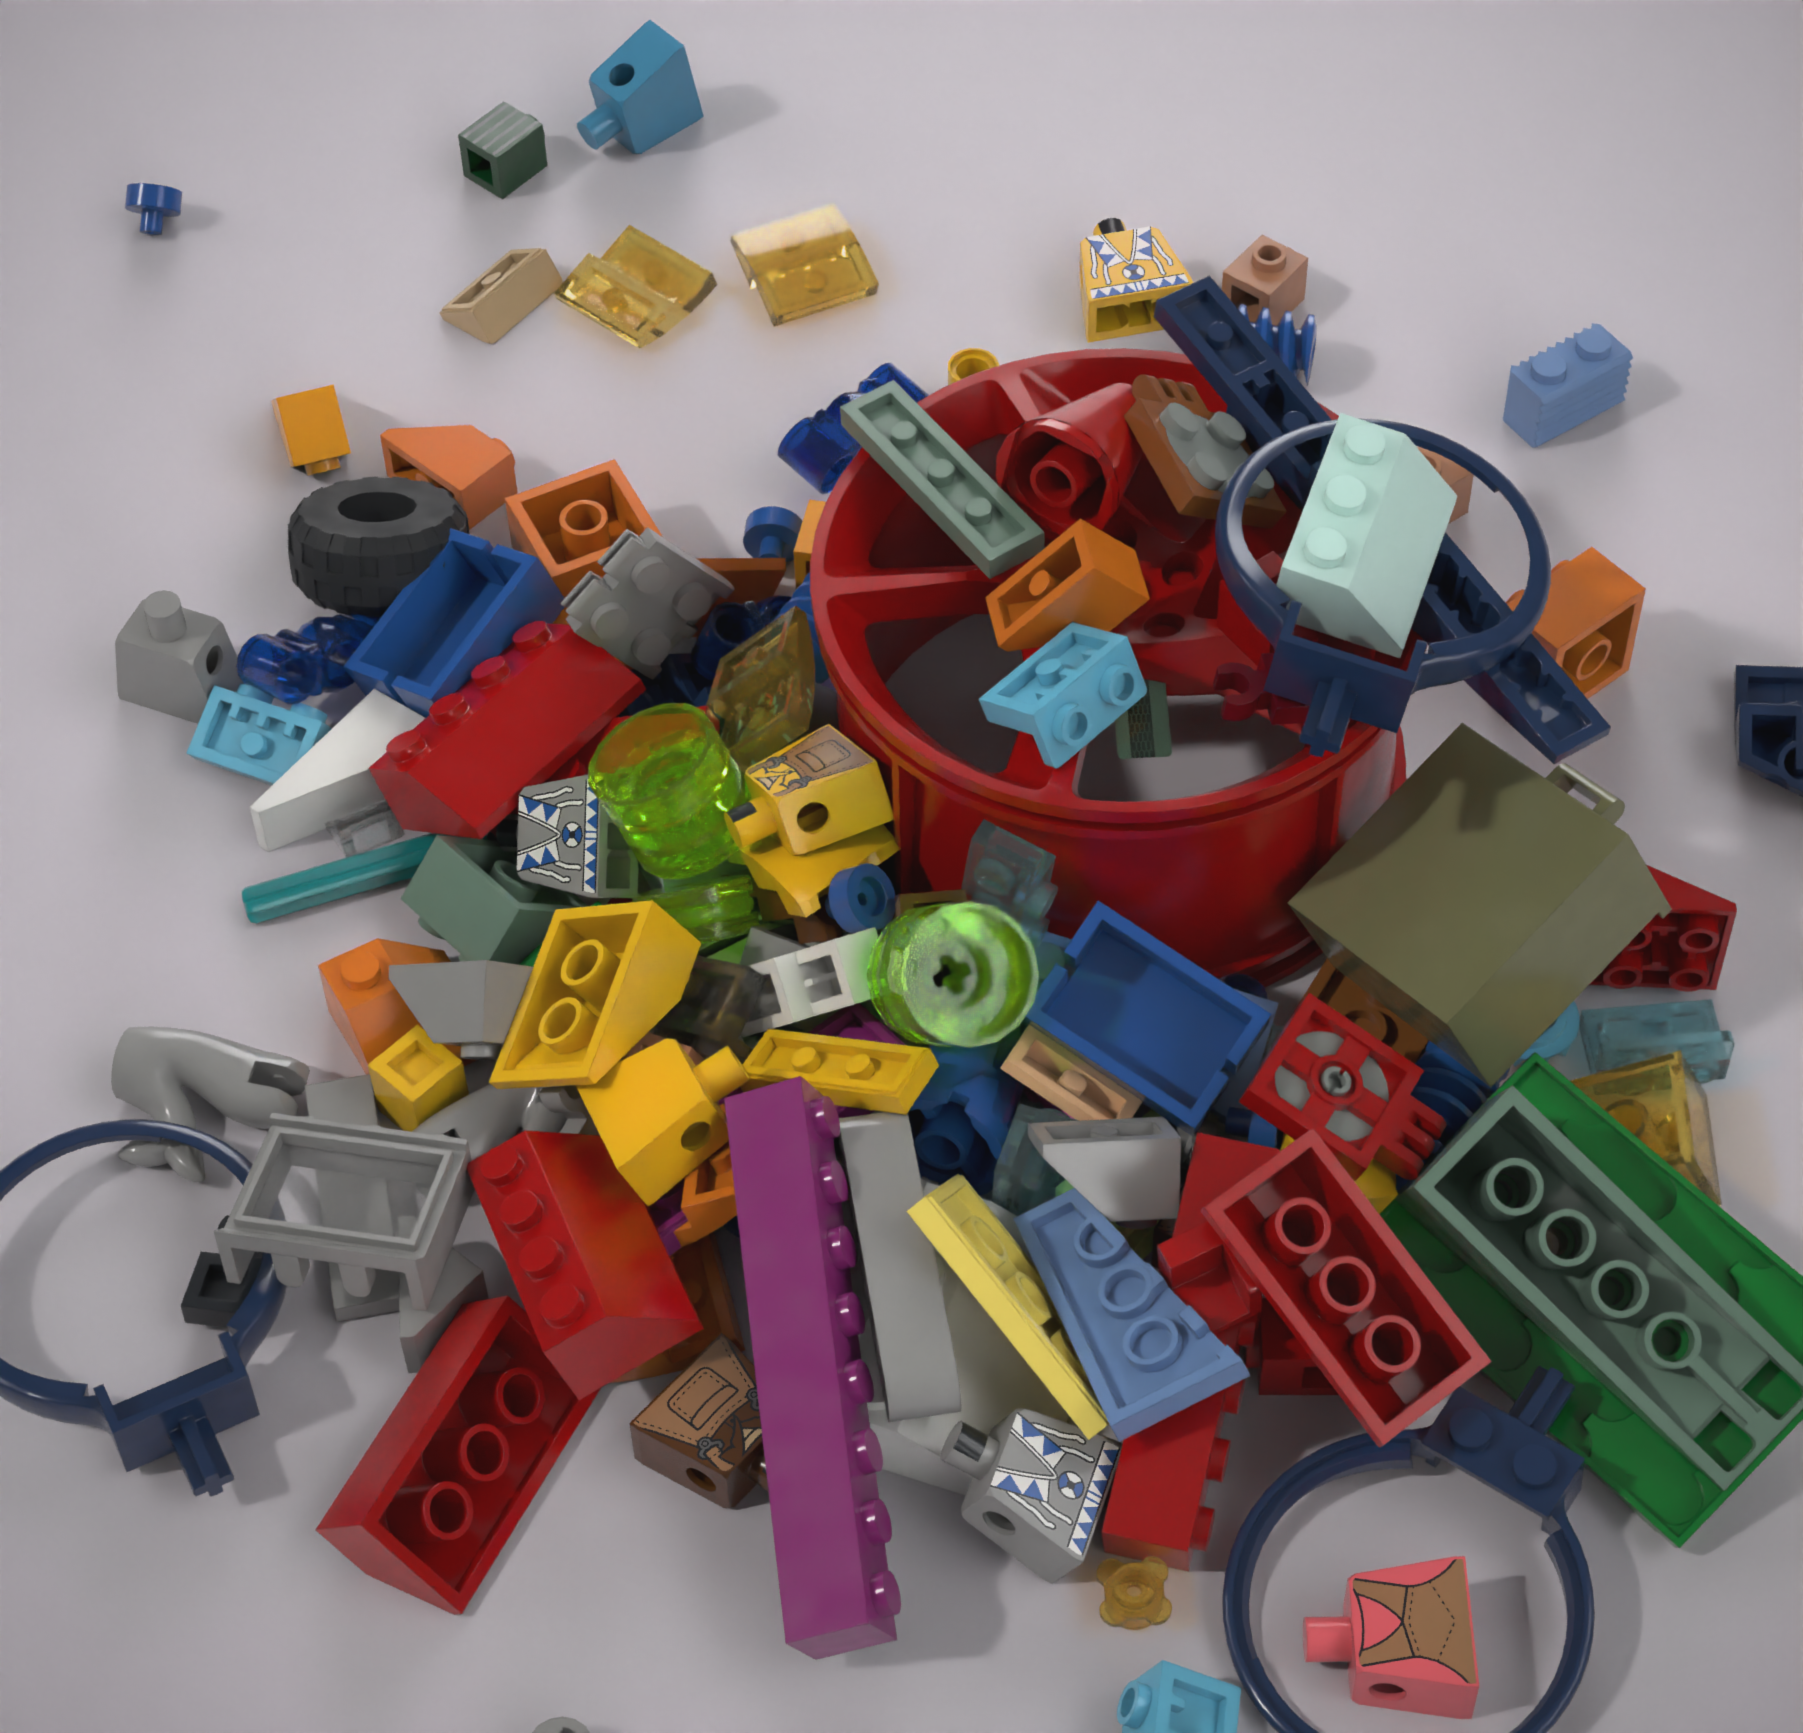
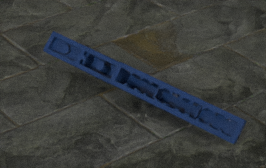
M1210 275L1157 300L1154 318L1228 405L1226 413L1234 417L1242 425L1246 432L1245 440L1253 453L1264 444L1284 433L1306 425L1332 420ZM1325 436L1290 448L1271 461L1265 468L1301 512H1303L1330 441H1327ZM1446 532L1411 627L1414 632H1417L1427 642L1428 646L1429 643L1458 639L1483 632L1501 623L1513 612ZM1532 633L1504 661L1481 674L1464 680L1483 700L1553 764L1600 740L1610 732L1611 726Z

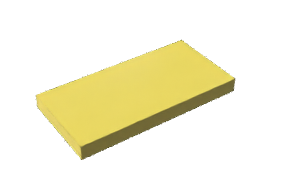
M956 1174L906 1211L1087 1439L1090 1440L1108 1426L1109 1422L1036 1266L965 1177Z

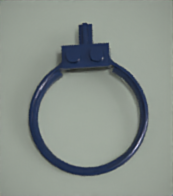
M1358 418L1406 434L1415 446L1435 452L1455 462L1480 479L1494 493L1499 491L1512 506L1523 526L1528 542L1530 565L1527 586L1522 599L1515 610L1504 621L1490 629L1467 637L1429 643L1428 654L1424 653L1427 642L1417 639L1406 671L1294 636L1293 632L1302 603L1292 600L1289 610L1286 609L1291 599L1264 573L1250 553L1243 536L1242 514L1245 500L1259 474L1271 461L1296 445L1324 436L1327 441L1330 440L1337 420L1323 421L1299 427L1264 444L1239 466L1229 480L1220 500L1216 515L1215 543L1221 573L1237 605L1248 619L1265 635L1275 652L1263 691L1309 705L1299 736V742L1311 745L1309 753L1317 757H1323L1325 750L1338 754L1350 719L1397 733L1409 698L1416 691L1472 678L1504 661L1532 633L1541 618L1548 600L1551 585L1549 549L1543 529L1525 497L1504 474L1483 457L1445 436L1423 428L1393 421Z
M147 1119L100 1122L54 1136L19 1155L0 1170V1201L20 1181L48 1162L78 1149L106 1142L123 1140L161 1142L162 1138L178 1141L195 1147L216 1159L233 1173L242 1185H244L253 1164L227 1143L208 1133L188 1126ZM278 1200L270 1219L286 1221ZM263 1252L261 1265L250 1292L240 1308L226 1324L232 1336H230L228 1331L218 1335L224 1358L115 1405H112L104 1384L94 1387L95 1395L89 1396L88 1384L64 1382L30 1374L12 1366L1 1358L0 1396L22 1410L40 1417L63 1423L88 1425L108 1432L114 1441L126 1472L175 1452L193 1494L196 1497L206 1492L209 1493L210 1497L223 1492L222 1485L233 1481L234 1475L216 1434L260 1415L246 1366L274 1324L284 1301L287 1286L277 1279L271 1253Z
M1538 1366L1508 1414L1464 1388L1458 1387L1454 1390L1432 1425L1424 1428L1405 1429L1380 1448L1368 1433L1339 1440L1318 1449L1298 1461L1265 1490L1248 1513L1230 1551L1224 1577L1222 1604L1226 1642L1233 1666L1251 1701L1274 1730L1278 1733H1319L1292 1711L1277 1693L1257 1657L1253 1644L1249 1619L1250 1589L1255 1565L1265 1541L1281 1517L1299 1499L1314 1489L1333 1480L1353 1474L1385 1469H1413L1412 1455L1425 1458V1462L1435 1468L1441 1460H1444L1542 1518L1541 1530L1550 1535L1546 1539L1544 1547L1556 1569L1565 1599L1567 1616L1566 1639L1557 1672L1547 1692L1535 1709L1509 1733H1547L1555 1725L1569 1706L1582 1681L1591 1652L1595 1620L1593 1586L1589 1567L1581 1544L1566 1514L1581 1491L1585 1458L1545 1436L1575 1390L1573 1384L1563 1379V1373L1552 1367L1548 1371Z

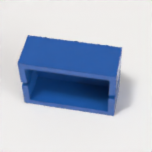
M450 528L449 541L444 549L430 562V566L418 578L402 589L344 665L345 670L365 696L373 689H376L426 718L430 715V707L437 700L455 693L472 678L471 672L477 665L487 659L496 657L513 642L512 637L517 630L535 621L553 624L564 609L561 602L565 598L538 557L499 544L493 548L487 540Z
M1097 901L1064 950L1065 964L1073 968L1075 972L1069 979L1068 970L1055 963L1022 1012L1023 1023L1027 1027L1031 1025L1138 1097L1144 1105L1194 1137L1228 1087L1229 1077L1221 1071L1225 1068L1236 1075L1268 1027L1271 1013L1108 906Z

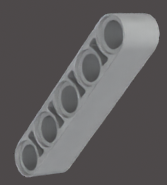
M882 1112L839 1118L840 1134L838 1140L840 1155L848 1184L849 1207L888 1422L961 1412L959 1378L934 1246L906 1212L924 1197L908 1113L904 1115Z

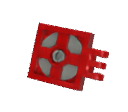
M1308 993L1298 1005L1239 1100V1103L1294 1140H1297L1314 1128L1354 1181L1367 1169L1373 1158L1404 1179H1416L1424 1166L1422 1160L1428 1159L1435 1147L1434 1140L1439 1139L1446 1128V1121L1441 1115L1410 1095L1424 1070L1311 993Z

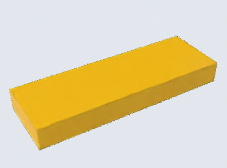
M767 1029L742 1064L750 1080L740 1087L744 1093L801 1076L823 1096L830 1097L834 1105L907 1115L939 1064L931 1048Z

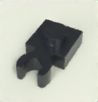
M229 1215L222 1219L218 1229L225 1227ZM201 1251L181 1303L185 1323L227 1328L226 1324L237 1312L250 1292L261 1265L263 1252H254L241 1284L227 1282L219 1253Z

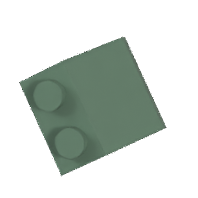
M441 835L435 837L401 897V900L420 916L418 923L425 931L437 938L446 940L460 953L459 961L489 960L517 965L544 941L556 909L588 907L574 893L521 880L517 873V853L503 851L499 847L497 840Z

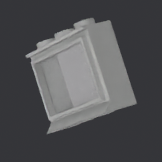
M271 1113L269 1117L271 1126L224 1228L214 1231L227 1282L241 1284L255 1251L271 1253L277 1279L289 1287H300L303 1284L310 1268L309 1259L338 1263L344 1289L356 1297H366L369 1295L377 1276L376 1269L403 1272L406 1274L413 1309L427 1311L475 1190L467 1171V1165L472 1161L468 1139L454 1138L443 1134H424L388 1129L377 1125L366 1126L322 1120L312 1116L300 1117Z

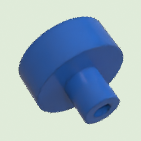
M132 183L127 185L125 209L141 214V233L161 235L163 217L180 216L182 191L168 186L148 183Z
M777 506L761 507L754 510L747 517L743 537L745 550L753 558H786V563L793 561L794 548L802 525L801 518L794 512Z
M866 863L839 871L833 877L829 887V895L825 900V909L827 914L832 919H835L841 928L851 934L873 927L879 930L886 927L894 916V888L886 873L876 865Z
M1229 1107L1225 1122L1226 1134L1248 1137V1143L1276 1149L1281 1148L1283 1135L1281 1130L1251 1110Z

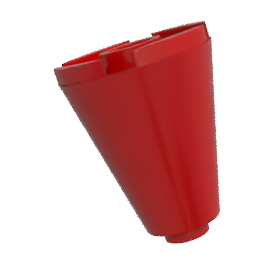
M1126 383L1109 385L1022 423L1005 438L996 457V479L998 485L1002 488L1006 484L1015 503L1044 531L1045 538L1055 540L1079 519L1086 521L1101 531L1113 519L1144 453L1124 418V415L1136 402L1132 394V385Z

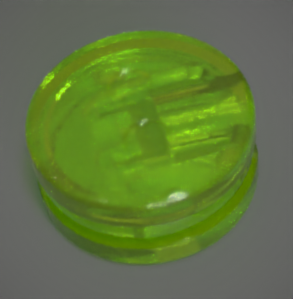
M732 875L682 883L642 892L632 898V902L653 900L696 937L701 944L749 933L751 927L760 925L758 911H751L754 907V900L748 894L753 893L754 889L749 875Z

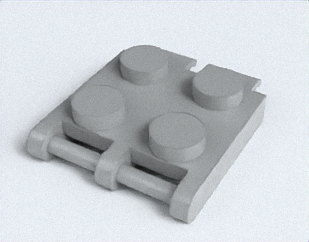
M647 527L640 536L626 529L597 561L601 566H604L603 571L606 574L600 577L594 572L589 571L565 597L561 605L567 608L565 611L569 616L566 620L577 635L597 647H602L615 658L653 680L662 671L659 666L661 661L668 656L670 651L683 637L691 639L698 631L695 625L698 620L708 612L720 596L727 599L735 588L722 575Z

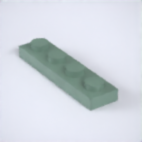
M895 380L840 407L841 425L989 579L1037 555L1044 549V531Z

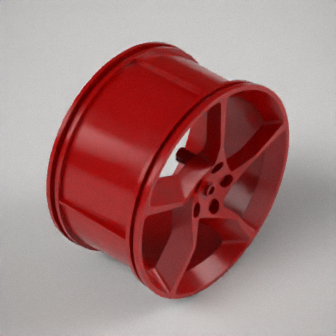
M1129 348L1084 349L1050 353L1012 361L972 374L939 389L917 402L997 485V453L1005 438L1015 428L1024 422L1115 383L1133 385L1136 377L1148 375L1157 379L1173 380L1175 383L1192 384L1210 412L1226 413L1228 406L1185 354ZM1318 403L1332 420L1339 418V415ZM862 447L840 475L824 505L815 531L810 559V596L821 655L831 682L837 691L840 733L877 761L893 810L894 819L884 823V826L893 835L900 850L877 866L893 881L895 891L898 894L966 889L972 984L981 973L992 966L1010 963L1023 924L1072 939L1097 901L1108 906L1226 985L1249 994L1291 975L1321 955L1323 951L1288 905V902L1407 780L1406 757L1401 727L1399 726L1398 732L1394 733L1350 719L1338 754L1325 750L1323 757H1317L1309 753L1311 745L1305 744L1304 748L1291 758L1242 782L1202 794L1155 801L1116 802L1083 798L1078 793V783L1087 745L1061 767L1054 768L1044 764L1033 735L1022 731L1018 733L1007 767L1003 771L991 773L976 767L942 746L920 728L893 698L885 684L892 674L914 652L934 636L973 614L990 615L985 597L1033 557L989 579ZM1143 453L1113 519L1102 531L1136 551L1150 599L1110 632L1128 637L1143 679L1166 684L1167 696L1218 694L1225 698L1226 695H1239L1240 693L1236 690H1214L1213 687L1217 667L1222 664L1241 663L1251 667L1253 670H1257L1258 667L1217 627L1220 581L1224 578L1216 554V520L1178 514L1145 453ZM1275 481L1273 488L1287 510L1285 515L1272 529L1242 525L1245 542L1255 561L1272 551L1284 561L1302 514L1301 510ZM1005 484L1001 489L1013 500ZM1044 537V548L1054 540ZM1411 629L1401 658H1397L1316 631L1319 635V644L1404 671L1407 670L1417 639L1424 641L1417 632ZM1041 647L1021 650L1023 661L1027 660ZM1267 709L1254 712L1270 720ZM1304 723L1281 724V726L1300 735Z

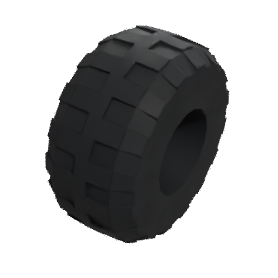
M364 477L357 480L336 482L325 488L321 487L313 491L309 497H304L290 516V523L288 524V556L292 581L308 599H311L315 605L323 609L328 608L337 613L350 616L354 614L365 615V617H381L402 589L418 578L430 566V562L445 548L449 541L450 528L470 534L466 511L461 508L460 504L444 488L440 489L432 483L422 480L415 481L402 477Z

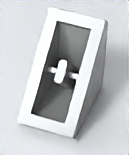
M413 1217L399 1218V1237L410 1239L417 1220ZM453 1247L427 1311L413 1309L406 1274L399 1272L400 1341L408 1373L419 1372L462 1304L489 1299L483 1270Z

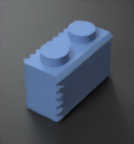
M1592 323L1591 329L1583 328L1581 333H1574L1573 338L1565 337L1564 343L1556 342L1555 347L1547 346L1546 352L1538 351V355L1529 356L1528 361H1520L1519 366L1511 365L1503 421L1534 448L1625 401L1623 395L1627 392L1625 385L1629 384L1626 377L1630 376L1628 369L1632 367L1630 360L1633 359L1631 351L1602 325Z

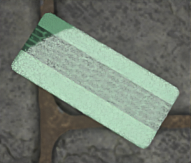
M1144 679L1147 687L1145 696L1115 720L1117 754L1120 759L1168 757L1172 754L1165 682Z

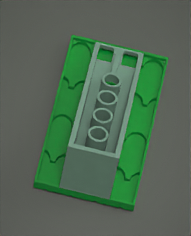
M1536 1052L1531 1054L1424 1164L1418 1177L1414 1180H1408L1397 1191L1398 1195L1379 1214L1492 1361L1479 1371L1486 1379L1490 1380L1514 1403L1538 1366L1548 1371L1550 1367L1557 1369L1563 1373L1564 1380L1575 1386L1574 1392L1547 1434L1557 1443L1585 1458L1584 1468L1594 1474L1655 1532L1662 1535L1675 1548H1681L1803 1420V1276ZM1546 1232L1554 1234L1558 1239L1559 1249L1556 1255L1550 1251L1547 1245Z

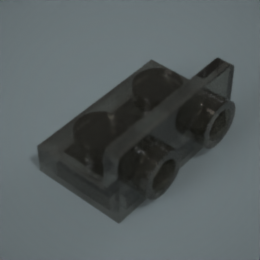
M697 956L681 1000L649 1032L663 1038L676 1039L678 1043L692 1047L704 1059H707L728 1045L741 1064H743L753 1049L738 1038L754 1011L755 1003L767 978L750 966Z

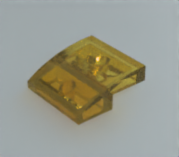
M833 204L731 236L730 242L750 288L757 287L773 327L877 293L879 283L854 233Z
M629 225L600 259L588 253L554 292L557 300L640 349L666 334L688 316L717 286V282L713 273Z
M794 606L719 661L706 706L726 720L718 744L717 770L715 771L730 781H733L745 773L747 768L769 757L809 729L815 694V661L806 612L799 607Z

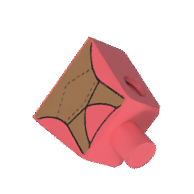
M1465 1556L1448 1557L1352 1575L1347 1579L1343 1616L1303 1618L1305 1662H1347L1350 1697L1352 1701L1359 1705L1456 1719H1472L1479 1690V1677Z

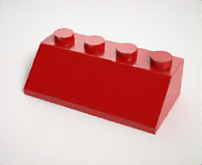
M535 621L517 630L512 637L513 642L499 655L477 665L471 672L472 678L460 689L437 700L429 709L430 715L413 730L406 731L393 738L386 746L387 752L368 769L402 829L482 839L519 805V794L524 787L544 783L607 726L613 718L618 716L646 690L642 680L605 649L597 647L577 635L570 625L548 624L544 621Z
M1314 1128L1303 1134L1200 1210L1379 1448L1492 1362Z
M524 1130L468 1163L467 1171L541 1349L579 1400L704 1329L647 1205L617 1170L600 1135Z
M508 1295L462 1304L317 1526L316 1531L366 1575L453 1615L462 1614L600 1389L581 1400L576 1397L543 1353L527 1313Z

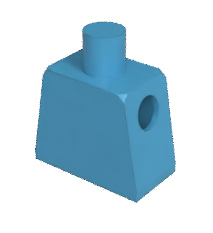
M652 20L644 23L591 74L588 82L596 109L577 123V129L584 141L595 150L611 138H614L633 154H642L704 117L685 46Z

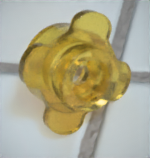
M1154 1556L1146 1557L1141 1563H1122L1115 1558H1109L1100 1563L1096 1571V1579L1104 1588V1601L1099 1607L1101 1619L1109 1626L1122 1627L1129 1630H1140L1150 1625L1165 1623L1172 1613V1604L1164 1595L1163 1583L1167 1580L1169 1573L1166 1563ZM1130 1587H1137L1141 1593L1138 1596H1130L1127 1590Z

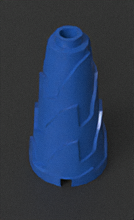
M1009 963L992 966L981 973L972 984L975 1017L945 1019L929 1046L939 1066L908 1112L920 1178L924 1176L938 1182L940 1186L956 1174L963 1175L979 1196L987 1194L1002 1182L1011 1159L1013 1143L1023 1111L1018 1110L1025 1085L1000 1069L1027 1027L1024 1025L1022 1012L1026 1007L1016 999L1002 993V984Z

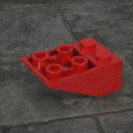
M1647 865L1672 910L1663 919L1655 915L1589 985L1609 986L1615 989H1628L1632 987L1674 988L1683 992L1716 990L1737 913L1736 903Z

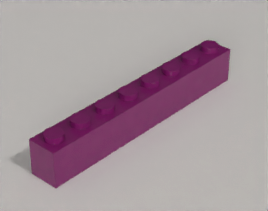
M799 1076L724 1098L785 1642L796 1650L818 1660L896 1641L897 1634L894 1615L900 1613L901 1596L897 1581L892 1572L888 1570L885 1543L891 1540L892 1526L888 1510L884 1502L879 1499L876 1472L882 1470L883 1456L879 1440L875 1432L870 1428L867 1403L873 1401L874 1386L870 1371L866 1363L861 1359L858 1335L863 1334L865 1331V1316L860 1300L853 1292L850 1268L856 1265L857 1253L852 1235L848 1228L844 1226L842 1202L848 1199V1184L841 1165L836 1161L833 1139L840 1134V1121L836 1107L830 1097L823 1096L803 1077Z

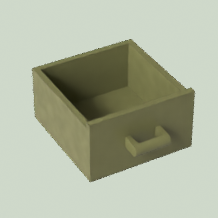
M1463 722L1288 902V905L1333 967L1490 1087L1499 1080L1655 915L1663 919L1672 910L1629 834L1614 825L1620 819L1625 809V804L1622 800L1566 763L1558 765L1544 778ZM1575 789L1597 805L1592 810L1569 795L1568 792Z

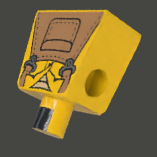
M830 724L817 729L747 768L744 778L752 800L724 812V819L729 833L740 849L771 835L792 855L808 853L894 819L893 810L877 761Z

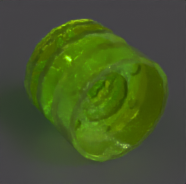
M666 703L640 711L617 725L598 745L589 763V786L614 825L618 827L621 835L646 872L662 879H685L713 869L730 858L739 849L729 833L724 819V812L752 800L744 774L732 756H730L728 748L702 709L687 703Z
M972 901L932 904L908 909L885 926L872 946L867 970L872 1004L886 1026L908 1041L936 1047L972 1048L998 1042L1020 1026L1034 1004L1039 979L1035 949L1021 925L995 906ZM941 964H948L951 975L943 979V986H936L933 981V975L941 971Z

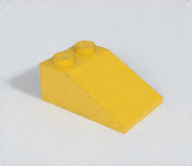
M653 900L556 909L489 1083L496 1089L596 1084L681 1000L701 942Z

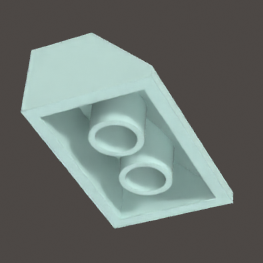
M1340 413L1283 561L1277 582V587L1291 599L1286 607L1287 610H1289L1292 600L1302 603L1296 622L1297 625L1397 658H1401L1458 497L1406 434Z

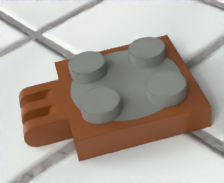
M1139 375L1132 385V394L1136 402L1124 415L1125 420L1178 514L1216 520L1220 500L1229 480L1239 466L1253 454L1245 440L1246 432L1234 417L1225 412L1215 413L1208 411L1192 384L1175 383L1173 380ZM1266 469L1259 474L1246 497L1242 514V525L1272 529L1287 512L1273 488L1274 480Z

